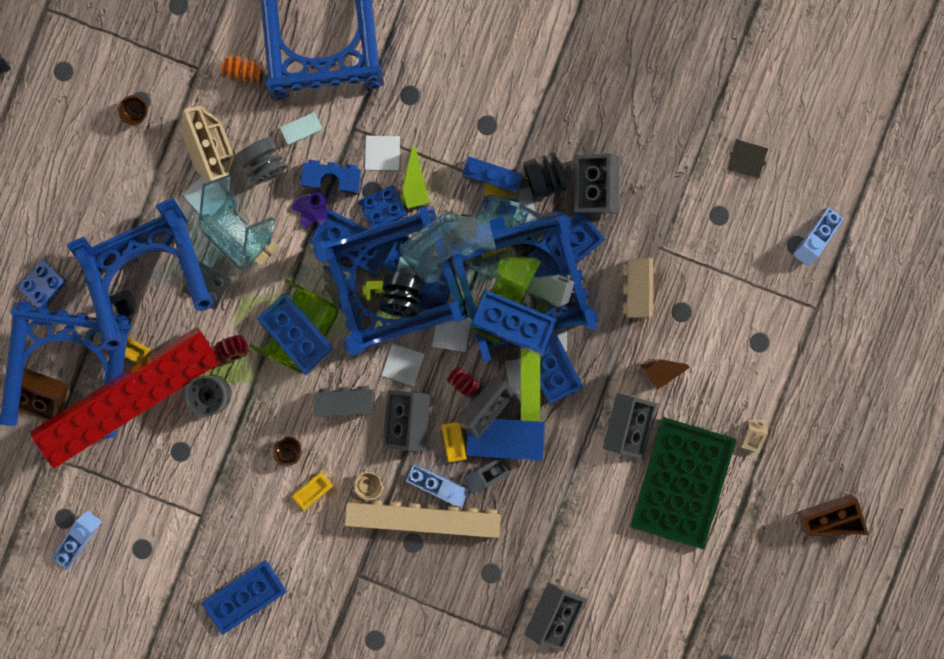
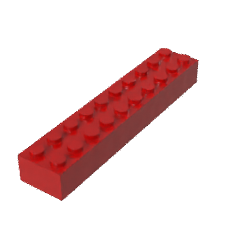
M195 327L30 431L31 438L51 467L55 469L221 362L200 329Z

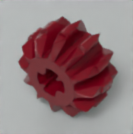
M234 335L219 341L215 346V352L221 362L229 363L246 356L249 352V346L242 335Z
M460 367L452 370L447 378L449 384L468 398L475 394L480 386L478 381Z

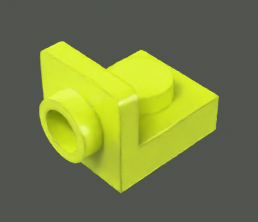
M383 281L366 282V286H363V297H367V301H372L371 290H375V293H384L382 289Z

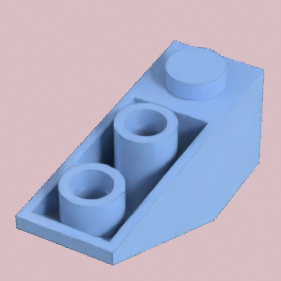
M828 207L802 240L793 256L806 266H809L819 257L844 218Z
M413 464L406 482L462 507L469 492L468 488Z
M87 510L76 520L52 559L67 570L94 536L102 521Z

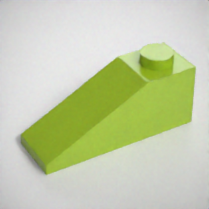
M416 147L411 150L403 186L404 195H400L403 207L407 206L408 210L430 205Z

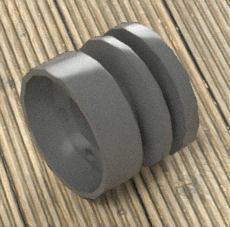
M266 137L252 143L236 155L243 168L252 166L246 173L247 177H252L250 179L252 185L265 183L278 176L287 168L285 161H281L283 158L281 154L272 156L278 148L271 137Z
M214 374L196 377L188 384L185 391V401L190 411L204 417L225 410L232 397L231 387L227 380ZM212 391L214 397L209 399L210 395L207 392Z

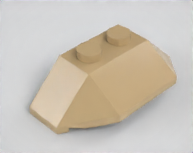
M201 105L182 110V136L195 170L208 182L227 178L234 160V154L221 121L204 110L205 108Z

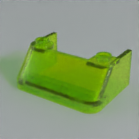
M507 257L505 260L501 259L496 268L499 270L495 276L497 279L490 292L520 304L541 261L528 257ZM472 326L470 328V331L495 344H498L501 339Z
M285 279V283L296 288L292 298L294 303L326 338L338 316L339 309L337 305ZM271 339L264 349L250 344V348L265 357L299 373H303L274 339Z

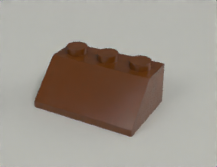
M651 358L640 365L642 368L638 371L651 389L658 390L690 367L688 364Z
M24 367L18 411L48 421L62 411L67 398L68 384Z

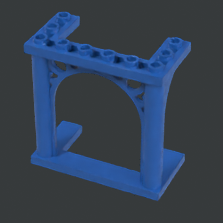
M425 206L419 208L418 214L336 241L326 240L314 243V255L320 262L328 261L327 270L330 277L333 276L335 282L333 289L336 295L339 294L341 300L339 307L341 312L345 313L347 319L345 320V326L352 334L345 337L344 347L347 353L350 352L351 356L367 350L370 346L448 321L455 320L456 323L469 317L434 207ZM430 228L454 302L420 312L418 316L411 318L388 319L372 313L361 302L355 285L356 270L363 256L377 245ZM357 250L359 251V255L356 258L353 254L349 253L351 251H353V253H355ZM343 257H348L353 261L351 268H346L341 264ZM343 271L350 273L351 277L349 280L345 279L347 276ZM351 291L355 293L353 297L350 295ZM358 307L362 310V314L357 317L358 311H356ZM365 316H370L372 319L370 327L367 329L362 328V319ZM376 321H380L382 326H377L378 328L374 329Z
M558 210L552 212V216L460 243H456V241L448 243L471 321L476 308L462 260L516 244H531L547 251L556 261L561 276L567 278L566 276L570 275L569 280L575 282L572 289L574 293H571L575 304L573 306L562 305L561 308L566 310L564 312L562 310L556 312L557 307L552 306L544 313L547 316L552 313L553 315L550 317L557 319L554 329L584 325L589 330L597 329L598 316L596 311L587 305L586 299H589L586 287L582 288L581 281L584 278L581 269L577 270L576 262H579L577 253L572 251L570 245L573 244L572 235L569 230L572 228L570 217ZM544 234L542 242H537L535 238L541 237L540 235ZM554 234L557 236V242L553 247L549 248L546 245V240L550 235ZM561 244L559 252H562V254L560 256H557L555 250L559 248ZM566 267L567 272H562V268ZM473 327L483 362L491 360L489 349L510 343L489 333H483L481 330Z

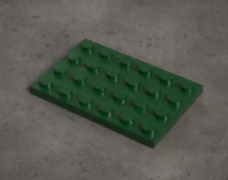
M662 417L629 527L704 550L737 439Z

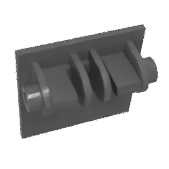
M198 261L208 293L213 298L214 304L212 308L217 309L226 287L230 285L232 280L228 275L226 276L213 267L211 268ZM186 283L183 292L186 293V294H188V295H190V292H189V289H188V286H187V283Z

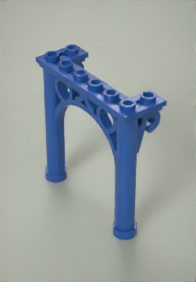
M260 0L268 74L265 84L271 99L283 100L285 97H290L289 90L300 91L302 88L308 87L318 89L325 85L335 87L341 83L357 84L360 81H364L365 87L371 89L384 86L382 69L379 67L372 0H355L358 28L354 39L341 52L324 58H308L291 51L281 39L277 0ZM360 40L362 45V55L360 52L354 50L359 44ZM281 49L287 56H289V58H287L283 64L281 58ZM348 55L357 57L359 62L355 66H345L343 60ZM295 61L303 65L302 71L298 73L287 71L288 66ZM338 61L341 70L329 71L331 67L336 66L335 62ZM307 65H310L311 69H316L319 72L307 74Z
M174 197L156 205V208L162 215L161 217L93 247L85 236L67 243V247L83 268L102 335V346L105 350H116L123 343L109 298L110 283L122 266L140 255L151 252H165L174 255L180 261L194 308L198 311H204L211 308L214 304L211 294L208 293L186 227L188 220ZM168 235L161 244L154 243L156 238ZM173 241H175L177 249L170 246ZM116 257L112 265H103L107 259ZM100 271L105 273L103 280Z
M26 301L14 303L10 313L12 314V326L0 424L15 426L18 423L24 365L28 356L36 348L52 341H72L86 346L99 357L103 364L105 385L123 373L128 331L131 330L132 319L124 314H117L115 316L123 343L118 349L109 352V359L107 361L101 351L104 349L102 344L96 346L90 340L92 333H101L97 317H88L86 313L72 315L68 314V311L65 310L50 312L47 308L37 307L35 310L34 305H30ZM51 323L67 325L65 329L57 331V335H53L54 327ZM35 325H45L49 329V334L40 339L33 334L32 327ZM75 326L90 328L86 333V339L82 338L83 334L76 331ZM28 334L29 338H31L34 341V343L25 351L26 337ZM117 429L111 432L110 434L106 435L105 437H115Z

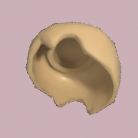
M371 471L362 472L357 475L353 483L355 494L364 501H372L378 498L384 488L381 478Z

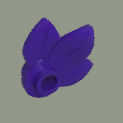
M314 192L309 197L302 196L292 206V210L301 212L302 227L311 226L316 221L323 225L328 217V211L325 207L326 197L320 192ZM320 199V203L315 205V200Z

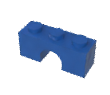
M468 156L462 177L479 183L491 184L500 190L517 195L523 174Z
M308 160V163L303 162L300 185L305 188L321 189L324 178L332 175L339 179L340 192L359 194L362 171L356 165L347 164L346 167H339V164L334 162H327V165H322L320 161Z

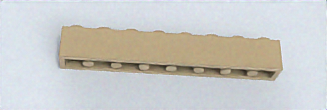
M352 498V501L347 502L345 526L499 538L501 513H497V509H486V512L478 511V508L467 507V510H459L458 506H448L447 509H442L440 505L428 504V507H421L420 503H409V506L401 505L402 502L390 501V504H382V500H372L371 503H365L359 498Z

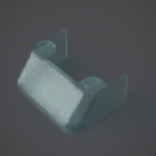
M226 175L202 184L199 227L202 233L238 269L242 270L249 267L270 245L274 219L271 217L253 225H249L236 213L238 202L229 193L230 176Z
M488 195L483 199L474 220L477 226L503 215L507 229L524 224L528 215L541 218V214L521 203ZM475 232L468 240L477 238ZM501 252L482 259L481 255L462 260L463 267L509 286L512 284V282L501 277L504 273V265L498 261Z
M446 213L430 222L402 244L399 249L401 257L422 281L447 285L442 267L445 261L456 253L468 256L473 254L478 248L495 250L496 247L489 221Z

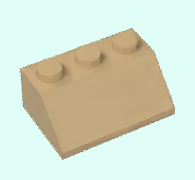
M653 258L629 259L626 261V264H623V275L626 276V283H623V295H626V302H623L622 306L623 314H626V318L653 317Z

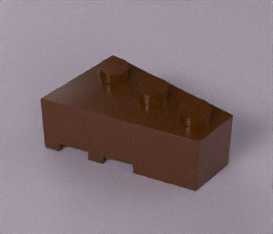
M852 494L797 512L802 530L808 536L869 535L858 499Z

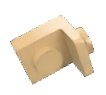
M749 420L748 429L742 440L741 447L760 453L768 435L767 426L761 421Z

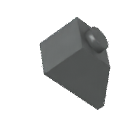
M497 458L469 473L463 479L471 494H474L510 474L503 459Z

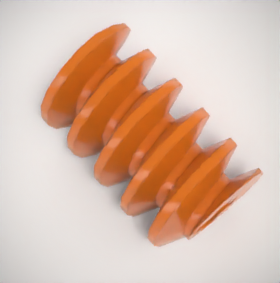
M230 54L228 58H224L221 76L225 77L228 74L230 79L235 76L238 81L243 77L244 82H248L250 79L252 84H255L258 80V85H260L264 70L263 61L256 65L255 59H253L249 64L248 57H245L244 61L241 62L239 55L236 60H233V54Z

